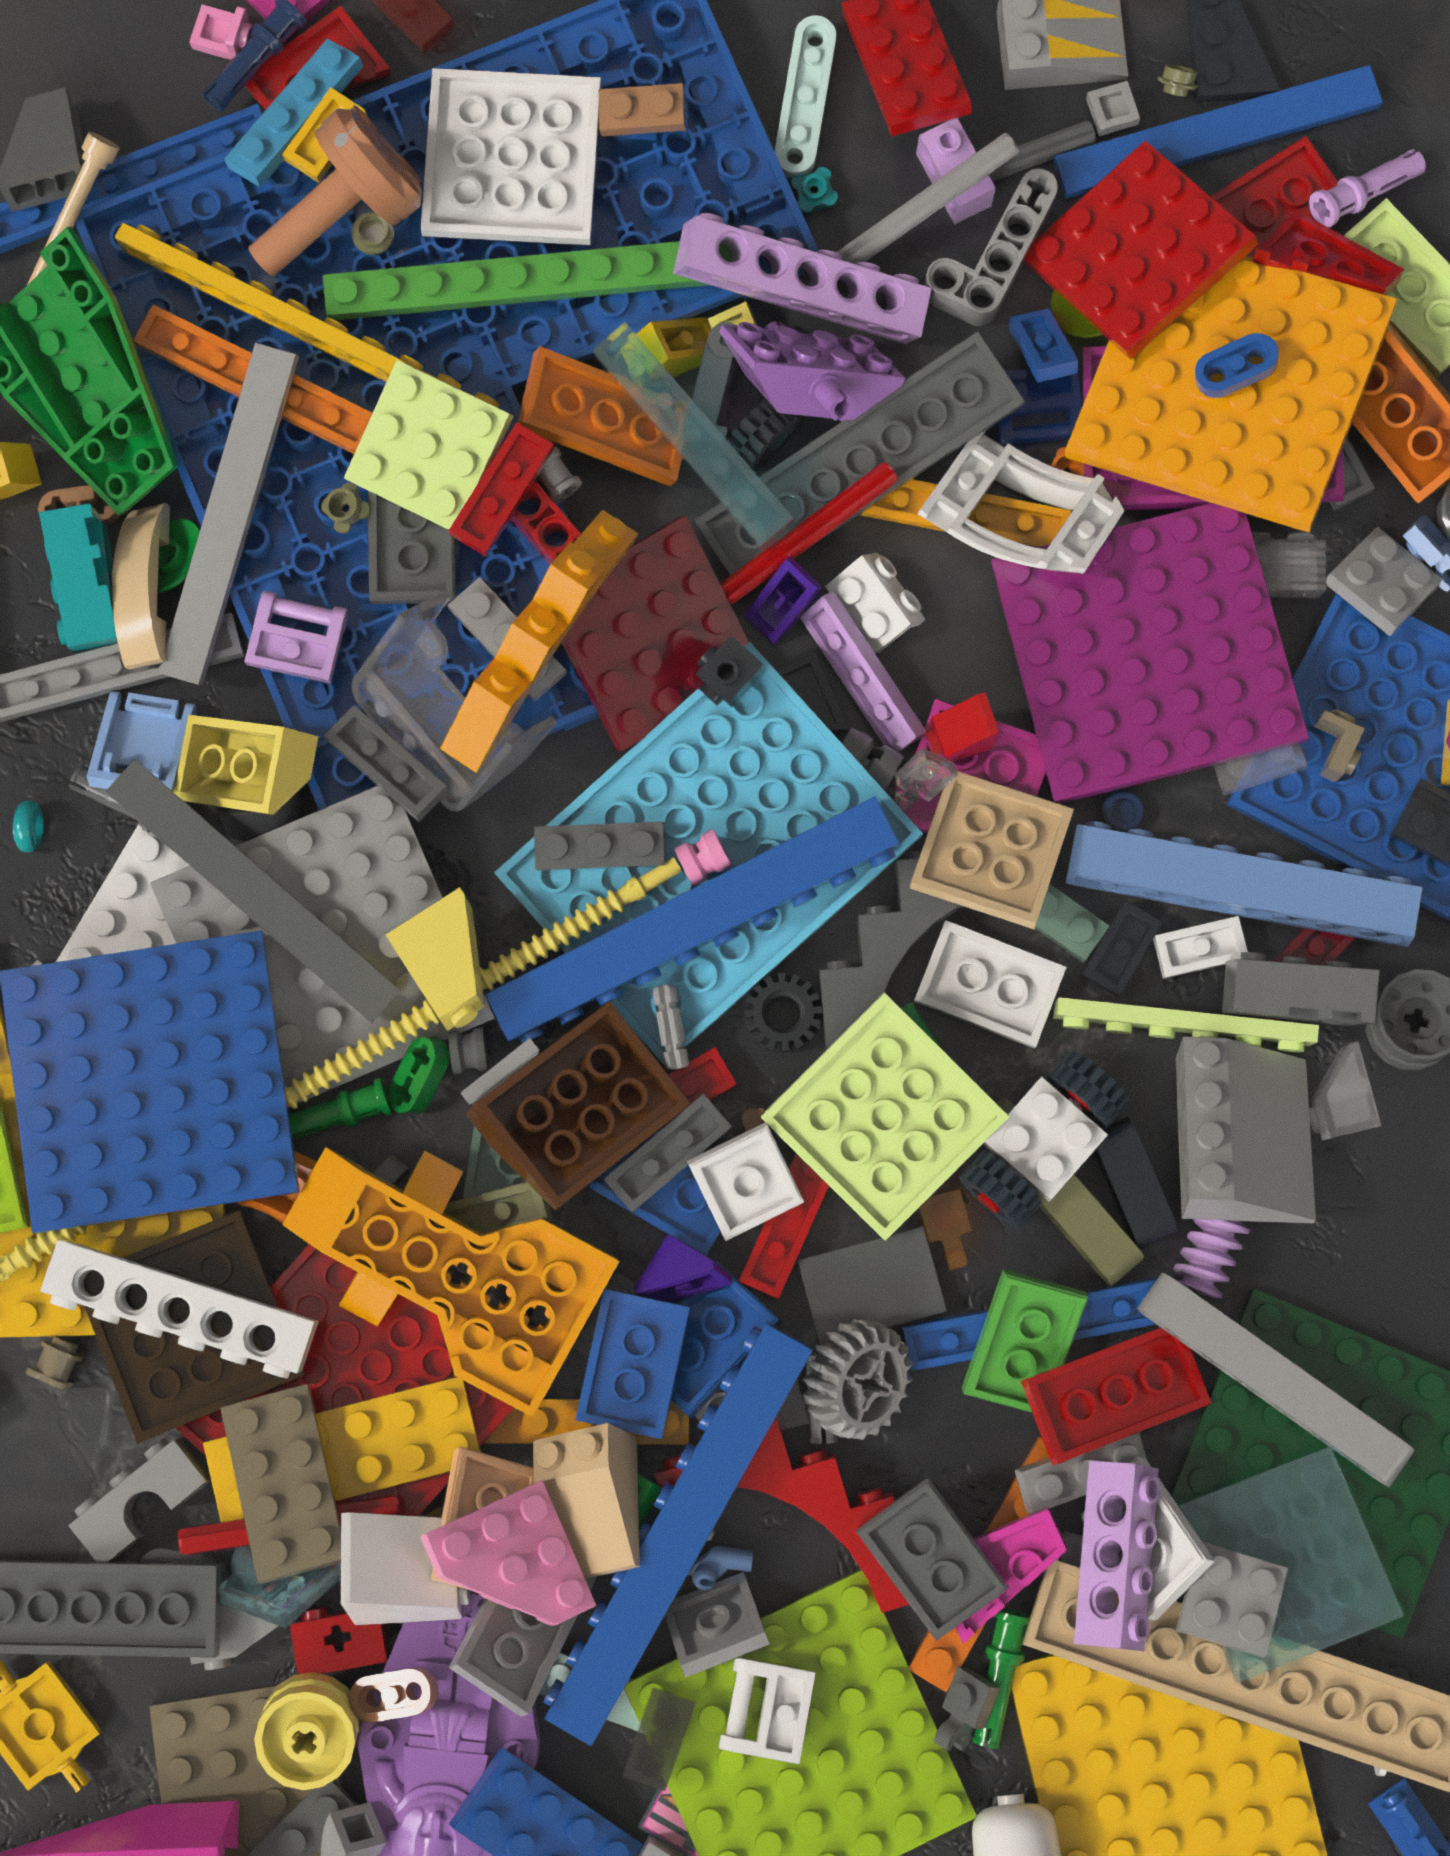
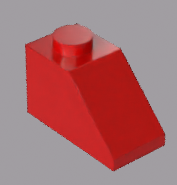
M985 692L977 694L933 716L929 724L931 730L925 732L932 756L939 755L943 765L992 750L999 735V730Z

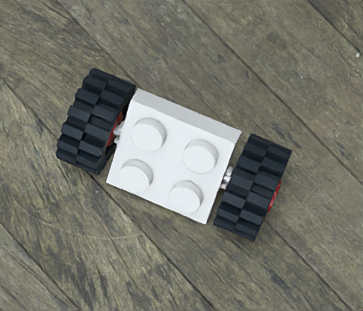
M1069 1051L1047 1076V1081L1041 1077L1008 1114L1009 1118L983 1143L999 1159L992 1153L983 1150L959 1176V1180L969 1190V1193L977 1198L983 1207H987L990 1213L995 1217L998 1216L1006 1225L1009 1224L1011 1228L1019 1230L1042 1204L1040 1196L1036 1194L1037 1192L1048 1202L1058 1193L1107 1137L1108 1134L1102 1129H1107L1130 1103L1128 1095L1124 1093V1089L1116 1084L1117 1081L1112 1076L1104 1073L1105 1070L1103 1068L1097 1067L1094 1061L1089 1058L1086 1059L1079 1052Z

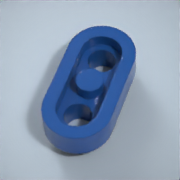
M1253 333L1206 353L1198 360L1195 367L1197 388L1208 397L1220 398L1267 378L1275 371L1278 365L1277 344L1268 335ZM1259 356L1264 361L1261 364L1255 365L1250 363L1249 359ZM1213 374L1224 376V379L1220 382H1213L1209 378Z

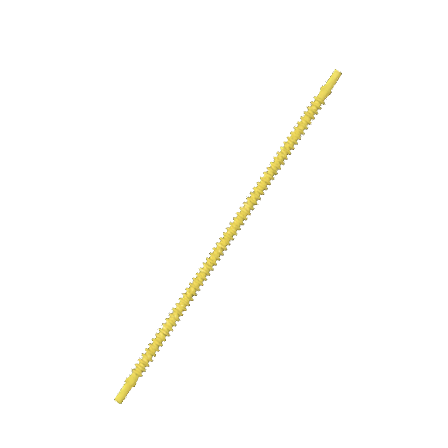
M672 857L665 862V865L657 866L637 879L634 876L615 892L608 890V897L603 899L601 896H598L596 904L586 903L587 909L581 912L579 909H576V916L570 918L566 915L563 924L554 922L553 930L549 931L544 928V935L539 938L533 935V941L529 944L522 941L521 949L511 948V954L507 957L501 954L498 963L489 961V968L486 970L480 967L482 991L487 988L493 991V984L496 982L503 985L506 976L509 975L511 978H515L516 970L526 971V965L530 962L536 965L538 957L548 958L547 952L553 949L555 952H558V945L561 943L568 946L571 937L580 939L581 931L585 930L590 933V926L596 923L598 926H601L603 918L607 917L611 920L613 919V912L623 913L624 906L647 897V892L682 872L675 858ZM424 1000V1006L420 1009L416 1006L412 1007L413 1013L411 1015L402 1013V1020L399 1022L392 1019L390 1021L391 1026L387 1029L384 1026H380V1033L377 1035L369 1033L367 1041L364 1042L362 1039H359L357 1047L347 1046V1053L342 1055L340 1052H337L334 1061L325 1059L324 1067L320 1068L315 1065L312 1074L309 1075L307 1072H303L302 1080L292 1079V1085L288 1088L285 1086L288 1107L291 1106L293 1109H296V1102L299 1100L307 1102L309 1094L319 1095L318 1089L324 1086L325 1089H329V1083L332 1080L341 1082L340 1076L346 1073L348 1076H351V1069L354 1067L362 1069L364 1061L368 1060L370 1063H373L374 1055L384 1056V1050L388 1047L394 1050L397 1041L406 1043V1036L412 1034L416 1037L419 1028L428 1030L429 1022L434 1021L438 1024L440 1020L429 1002ZM98 1224L89 1225V1226H92L93 1228H97V1227H98ZM88 1226L38 1233L37 1238L34 1240L30 1237L26 1238V1245L16 1244L14 1246L15 1251L3 1257L0 1256V1280L4 1282L9 1279L11 1274L18 1271L22 1266L30 1268L33 1259L42 1261V1254L45 1252L52 1255L57 1240L69 1239L70 1241H75L77 1233L87 1234Z

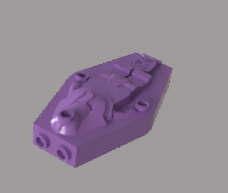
M470 1590V1604L462 1605L463 1619L404 1622L383 1673L414 1667H421L432 1673L438 1685V1697L434 1706L427 1712L377 1722L362 1721L360 1725L358 1750L367 1803L370 1802L387 1842L379 1856H493L454 1830L449 1825V1822L501 1746L534 1769L538 1762L541 1738L535 1703L528 1715L520 1717L449 1668L484 1600L477 1592ZM415 1683L414 1693L420 1698L422 1688L418 1683ZM375 1690L374 1700L380 1705L382 1696L378 1690Z

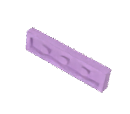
M835 592L823 595L800 619L883 745L886 744L903 753L921 738L926 730Z

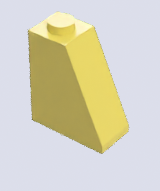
M459 887L386 934V937L447 1031L454 1026L460 1028L469 1024L477 1017L478 1011L484 1008L473 910Z

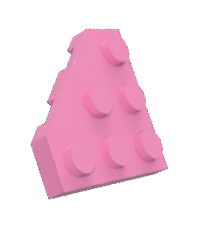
M543 1480L420 1536L438 1579L454 1586L460 1585L477 1592L479 1596L509 1609L515 1608L536 1617V1620L550 1626L558 1625L596 1606Z

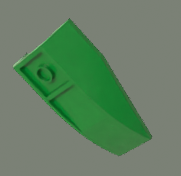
M66 227L40 252L48 266L9 303H0V392L9 404L118 515H124L178 467L177 458L166 422L117 298L73 228Z

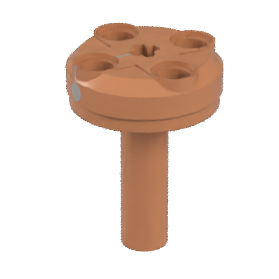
M355 105L351 109L337 108L315 131L319 145L336 170L248 247L257 263L273 277L361 200L382 219L394 226L402 219H407L421 206L422 189L419 184L421 182L419 176L377 130L365 113Z

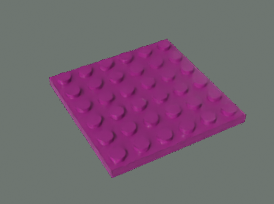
M1209 503L1115 527L1084 574L1040 569L1000 558L991 559L993 573L1054 803L1061 804L1308 741V733L1246 513ZM1049 544V545H1045V546H1041V547H1037V548L1046 549V550H1047L1048 547L1050 546V544Z

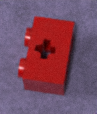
M326 1606L308 1609L300 1612L301 1619L295 1620L290 1624L298 1674L310 1672L325 1674L388 1661L391 1654L386 1623L355 1625L346 1611L328 1614ZM337 1625H340L342 1632H350L351 1638L344 1643V1647H341L338 1640L331 1641L330 1634L337 1630Z

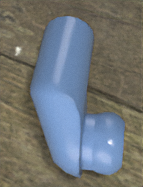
M718 1545L711 1547L692 1567L691 1576L694 1585L700 1590H709L715 1586V1582L728 1569L751 1572L753 1550Z

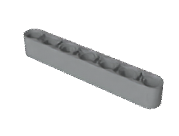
M1161 1273L1138 1306L1137 1310L1152 1322L1385 1486L1390 1487L1415 1451L1402 1439L1169 1275Z

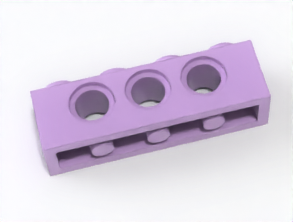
M1089 1461L1074 1644L1145 1651V1640L1149 1634L1148 1600L1153 1586V1575L1151 1572L1152 1548L1157 1537L1154 1525L1156 1501L1160 1495L1158 1468L1134 1463ZM1126 1503V1513L1122 1517V1508ZM1122 1548L1123 1556L1119 1564L1118 1555ZM1118 1594L1119 1604L1117 1609H1115V1598Z

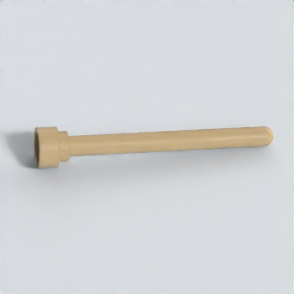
M88 132L81 147L84 150L82 159L85 162L45 247L66 227H74L100 169L105 170L108 163L113 164L120 147L114 142L96 133ZM40 256L28 284L48 266L42 256Z

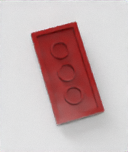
M848 0L842 2L844 19L891 137L972 114L971 100L929 0Z
M1161 1327L1021 1380L1052 1465L1068 1461L1212 1404L1191 1349Z

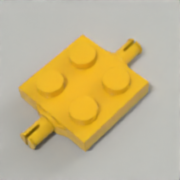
M0 1659L1 1756L27 1791L45 1777L61 1771L77 1793L92 1780L89 1779L75 1759L80 1755L84 1746L103 1732L51 1661L43 1664L31 1675L16 1680L4 1665L2 1659Z

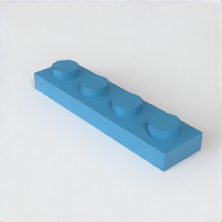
M327 39L224 158L228 169L261 187L284 161L283 152L330 87L341 94L363 68L360 57Z

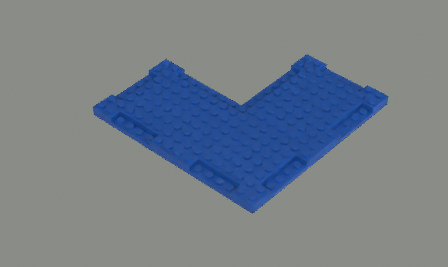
M600 0L434 67L436 69L600 77L601 89L683 83L685 104H687V113L689 114L688 127L685 132H657V141L615 138V136H602L598 125L591 245L422 236L421 218L432 69L353 100L354 103L365 109L367 117L377 130L410 164L421 180L419 183L422 189L421 206L407 219H402L397 225H393V243L388 250L381 254H365L353 242L351 232L354 222L361 215L374 212L361 200L275 277L269 275L253 258L248 247L335 171L336 168L332 164L318 183L284 160L266 182L259 187L228 169L224 158L231 150L83 209L75 222L88 254L117 298L133 340L152 305H156L251 353L255 343L296 354L299 356L295 375L372 413L386 385L385 381L124 253L115 239V235L122 222L135 229L138 225H143L156 232L161 237L160 241L172 247L176 243L182 244L198 255V260L210 266L213 262H218L231 269L236 274L234 278L246 284H249L251 280L259 282L273 292V297L285 303L288 299L295 300L311 311L309 315L323 322L327 318L323 275L678 242L681 239L683 225L701 213L720 216L724 219V224L736 228L743 225L759 228L764 231L763 236L771 239H795L803 243L804 249L813 252L818 251L817 245L707 0ZM760 255V268L763 272L770 274L771 264L769 260ZM799 267L798 277L800 279L807 271ZM708 285L336 321L348 329V334L362 340L363 336H367L378 341L386 348V353L398 359L401 355L413 358L424 367L422 371L435 377L438 374L447 375L460 383L461 390L473 396L480 392L493 398L499 403V409L514 416L502 441L504 443L514 425L518 422L521 409L514 390L526 386L533 353L539 346L579 362H584L621 347L652 321L689 319L740 297H743L744 301L752 297ZM136 347L166 422L177 458V470L202 526L239 397ZM281 418L230 591V597L249 641L260 597L264 590L277 593L278 598L332 610L334 606L349 610L348 621L342 636L331 684L260 668L284 727L318 736L311 779L308 781L318 809L322 810L377 786L329 744L324 737L353 705L440 780L469 769L441 750L440 747L471 686L494 657L449 610V603L370 604L368 518L359 519L352 525L348 533L341 534L334 529V521L322 511V503L331 491L341 488L345 483H352L344 479V476L354 454ZM536 478L535 481L540 485V487H541V488L546 492V494L549 496V493H548V492L546 491V489L543 487V485H542L541 482L538 480V478ZM356 485L359 489V497L363 502L368 503V490ZM525 500L518 506L517 510L522 514L532 515L539 510L540 504L534 500ZM562 502L559 503V504H556V505L559 507V509H560V510L565 514V516L568 518V516H567V514H566V512H565V509H564V507H563V505H562ZM349 505L343 507V511L347 512ZM511 520L487 557L455 539L456 597L480 577L514 615L518 617L533 600L550 565ZM552 532L546 537L545 542L549 546L560 547L566 543L568 537L562 532ZM274 614L271 620V624L324 636H326L328 630L326 625ZM560 643L552 656L564 667L567 674L536 702L529 695L526 696L496 750L486 761L559 730L565 729V731H568L599 718L562 643Z

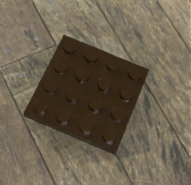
M240 1210L123 1257L124 1259L279 1308L252 1236ZM95 1270L89 1272L84 1279V1288L90 1295L97 1296L104 1288V1278ZM139 1284L132 1285L126 1294L127 1303L133 1309H141L147 1301L146 1290ZM179 1297L175 1298L169 1305V1316L176 1323L186 1321L190 1314V1307L187 1301ZM84 1306L137 1443L221 1410L220 1407L238 1403L306 1375L303 1369L300 1373L290 1372L288 1379L278 1377L263 1371L265 1363L250 1358L247 1359L246 1365L231 1362L220 1357L222 1349L205 1344L203 1351L194 1350L177 1344L180 1337L178 1335L163 1331L161 1338L150 1336L135 1330L137 1322L120 1317L118 1324L103 1321L92 1316L94 1308ZM219 1311L211 1319V1329L220 1337L227 1336L232 1330L233 1322L229 1314ZM267 1325L258 1326L253 1333L254 1344L261 1350L267 1351L271 1349L275 1343L273 1329Z

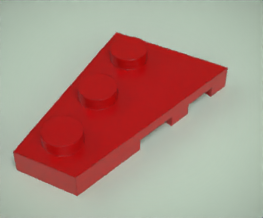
M1296 210L1256 248L1252 262L1260 265L1302 271L1386 296L1400 282L1404 272V268Z

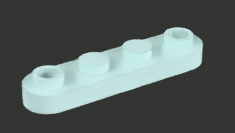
M817 15L804 18L795 30L774 151L785 176L791 179L793 176L809 174L814 168L836 44L834 25L827 18ZM811 38H818L822 41V44L815 47L811 46L808 41ZM792 154H797L802 158V161L793 164L787 158Z

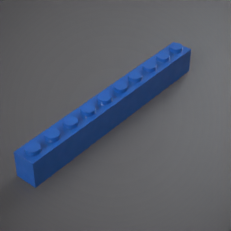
M876 796L494 989L485 994L508 1041L515 1042L520 1039L522 1044L529 1038L535 1041L546 1035L543 1027L557 1020L563 1026L585 1015L582 1007L596 1000L600 1006H603L609 1001L612 1002L624 995L621 990L622 987L634 981L640 987L662 976L659 968L675 961L677 967L693 961L701 956L698 949L714 941L716 947L722 946L740 936L737 931L738 928L750 922H753L756 928L779 916L776 911L777 908L789 902H792L794 908L816 898L818 895L815 889L831 882L833 888H836L857 877L854 869L870 862L872 868H875L896 857L893 850L900 847V844Z
M766 1321L762 1330L753 1326L741 1348L748 1353L740 1369L734 1365L730 1367L719 1387L726 1392L718 1408L712 1404L708 1406L697 1426L705 1432L696 1447L690 1443L687 1444L675 1466L682 1470L674 1486L668 1482L665 1483L653 1505L660 1509L654 1523L650 1525L644 1521L639 1530L640 1567L615 1572L609 1583L617 1588L608 1604L602 1600L599 1601L587 1623L594 1627L593 1632L586 1643L580 1639L577 1640L565 1662L572 1667L565 1682L556 1678L543 1703L550 1706L544 1718L545 1720L592 1746L813 1351V1346L769 1321Z

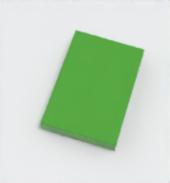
M1003 1269L961 1388L963 1394L1032 1412L1021 1380L1065 1364L1088 1300L1086 1291Z

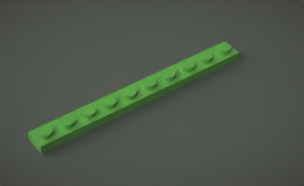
M680 241L323 275L326 316L334 320L708 286L709 284L673 274ZM720 243L719 253L725 261L731 262V250L725 244Z

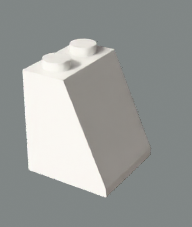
M341 1513V1605L355 1625L463 1619L462 1605L470 1604V1590L431 1580L433 1566L420 1537L440 1527L442 1518Z

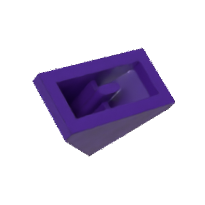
M788 557L744 614V617L774 645L819 600L821 585L797 562Z
M668 1234L634 1285L635 1294L639 1297L674 1303L733 1284L732 1276L714 1261Z

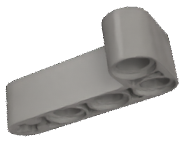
M1032 169L1023 176L975 270L949 258H940L932 262L928 267L924 286L932 288L929 298L931 305L978 327L986 326L996 318L1024 264L1029 249L1037 239L1052 210L1058 189L1057 180L1053 174L1044 169ZM1036 190L1042 192L1038 196L1034 208H1030L1028 206L1030 195H1033ZM1013 224L1023 225L1027 229L1028 234L1023 236L1014 235L1008 227ZM993 260H1003L1009 265L1010 269L1005 272L995 271L989 263ZM938 277H946L953 282L954 286L944 290L938 288L933 281ZM982 295L987 297L992 304L987 308H980L972 303L971 298Z

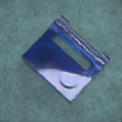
M1030 369L1005 372L1024 399L1025 404L997 423L998 443L1003 447H1006L1007 444L1014 447V444L1070 439L1082 409L1078 370L1076 374L1038 383ZM1068 412V422L1012 427L1011 417Z

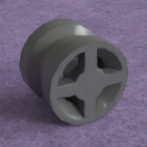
M484 1028L474 1029L471 1034L462 1035L458 1031L448 1033L450 1059L454 1075L463 1074L469 1068H476L479 1071L489 1070Z

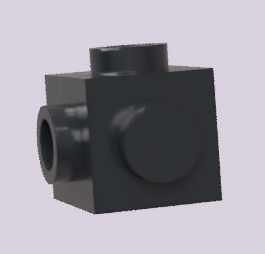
M731 635L720 648L713 645L706 651L697 663L701 669L696 675L703 682L699 690L716 706L724 701L732 708L761 677L766 668Z

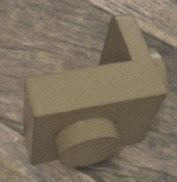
M1332 710L1331 713L1324 711L1314 724V727L1336 737L1320 773V776L1333 782L1341 778L1344 773L1351 775L1362 753L1356 747L1365 728L1356 725V719L1339 710Z

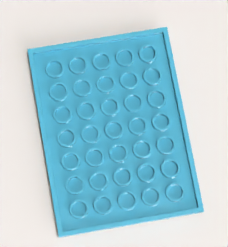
M751 642L745 648L765 666L766 671L732 708L724 701L716 706L698 688L650 731L644 739L639 741L546 825L664 822L666 861L674 857L682 870L681 873L647 892V897L624 906L623 913L613 912V919L609 920L605 917L601 920V926H598L596 923L590 926V933L583 930L580 932V939L571 937L568 946L564 943L558 946L567 953L695 888L685 873L674 848L686 842L692 845L700 840L701 834L711 829H714L733 865L732 868L876 796L900 847L893 850L896 855L895 858L875 868H872L870 862L854 869L857 877L836 888H833L831 882L815 889L818 896L801 906L794 908L792 902H789L777 908L776 911L779 916L768 923L755 928L753 922H750L737 929L739 937L722 946L716 947L714 941L698 949L701 956L679 967L673 961L659 968L662 976L640 987L636 981L622 987L621 990L624 995L611 1003L664 1066L663 1052H666L665 1046H661L656 1012L659 1011V1006L655 1005L653 989L655 987L673 984L677 987L679 1002H676V1007L681 1010L686 1041L682 1044L683 1049H685L923 836L919 828ZM533 837L494 873L543 929L546 928L551 931L554 929V922L563 924L566 915L573 918L576 916V909H579L581 912L587 909L586 903L596 904L598 896H601L603 899L608 897V890L615 892L634 876L637 879L657 866L537 871L535 870ZM728 870L722 873L715 871L713 873L708 874L705 882L727 872Z

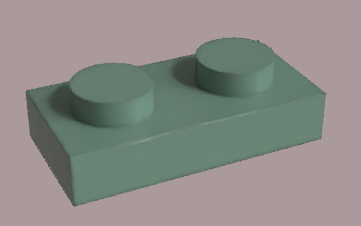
M1049 884L1035 929L1084 962L1107 931L1109 925Z

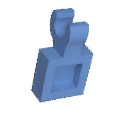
M1424 514L1410 526L1403 537L1407 540V547L1414 557L1420 561L1425 560L1430 567L1436 566L1435 573L1443 579L1439 587L1448 591L1450 589V578L1447 576V569H1450V541Z

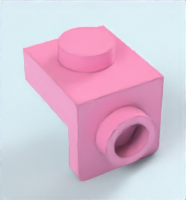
M202 4L189 43L194 50L232 60L252 37L250 32L254 25L251 24L246 8L237 6L235 13Z

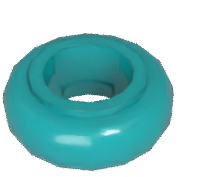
M24 800L18 805L14 814L13 837L20 851L32 853L38 849L42 841L44 817L37 802Z

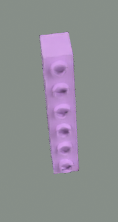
M701 213L683 225L673 274L904 344L922 336L932 288L918 284L919 280L914 276L907 274H895L894 276L880 272V267L875 264L857 262L855 265L842 261V256L839 253L829 250L813 252L804 249L803 243L795 239H771L763 236L764 231L759 228L745 225L736 228L726 225L722 217L714 214ZM720 243L725 244L731 250V262H727L721 257L719 253ZM760 255L769 260L771 264L770 274L763 272L760 268ZM799 267L806 270L809 274V286L804 285L798 277ZM838 279L847 285L849 291L848 298L843 297L837 289ZM877 291L882 293L886 299V310L882 309L876 302Z

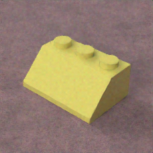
M188 715L174 793L185 802L274 815L311 779L318 736L280 726Z

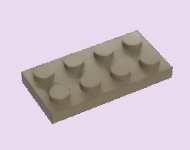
M305 1384L220 1407L258 1583L264 1584L341 1563V1523L309 1385Z

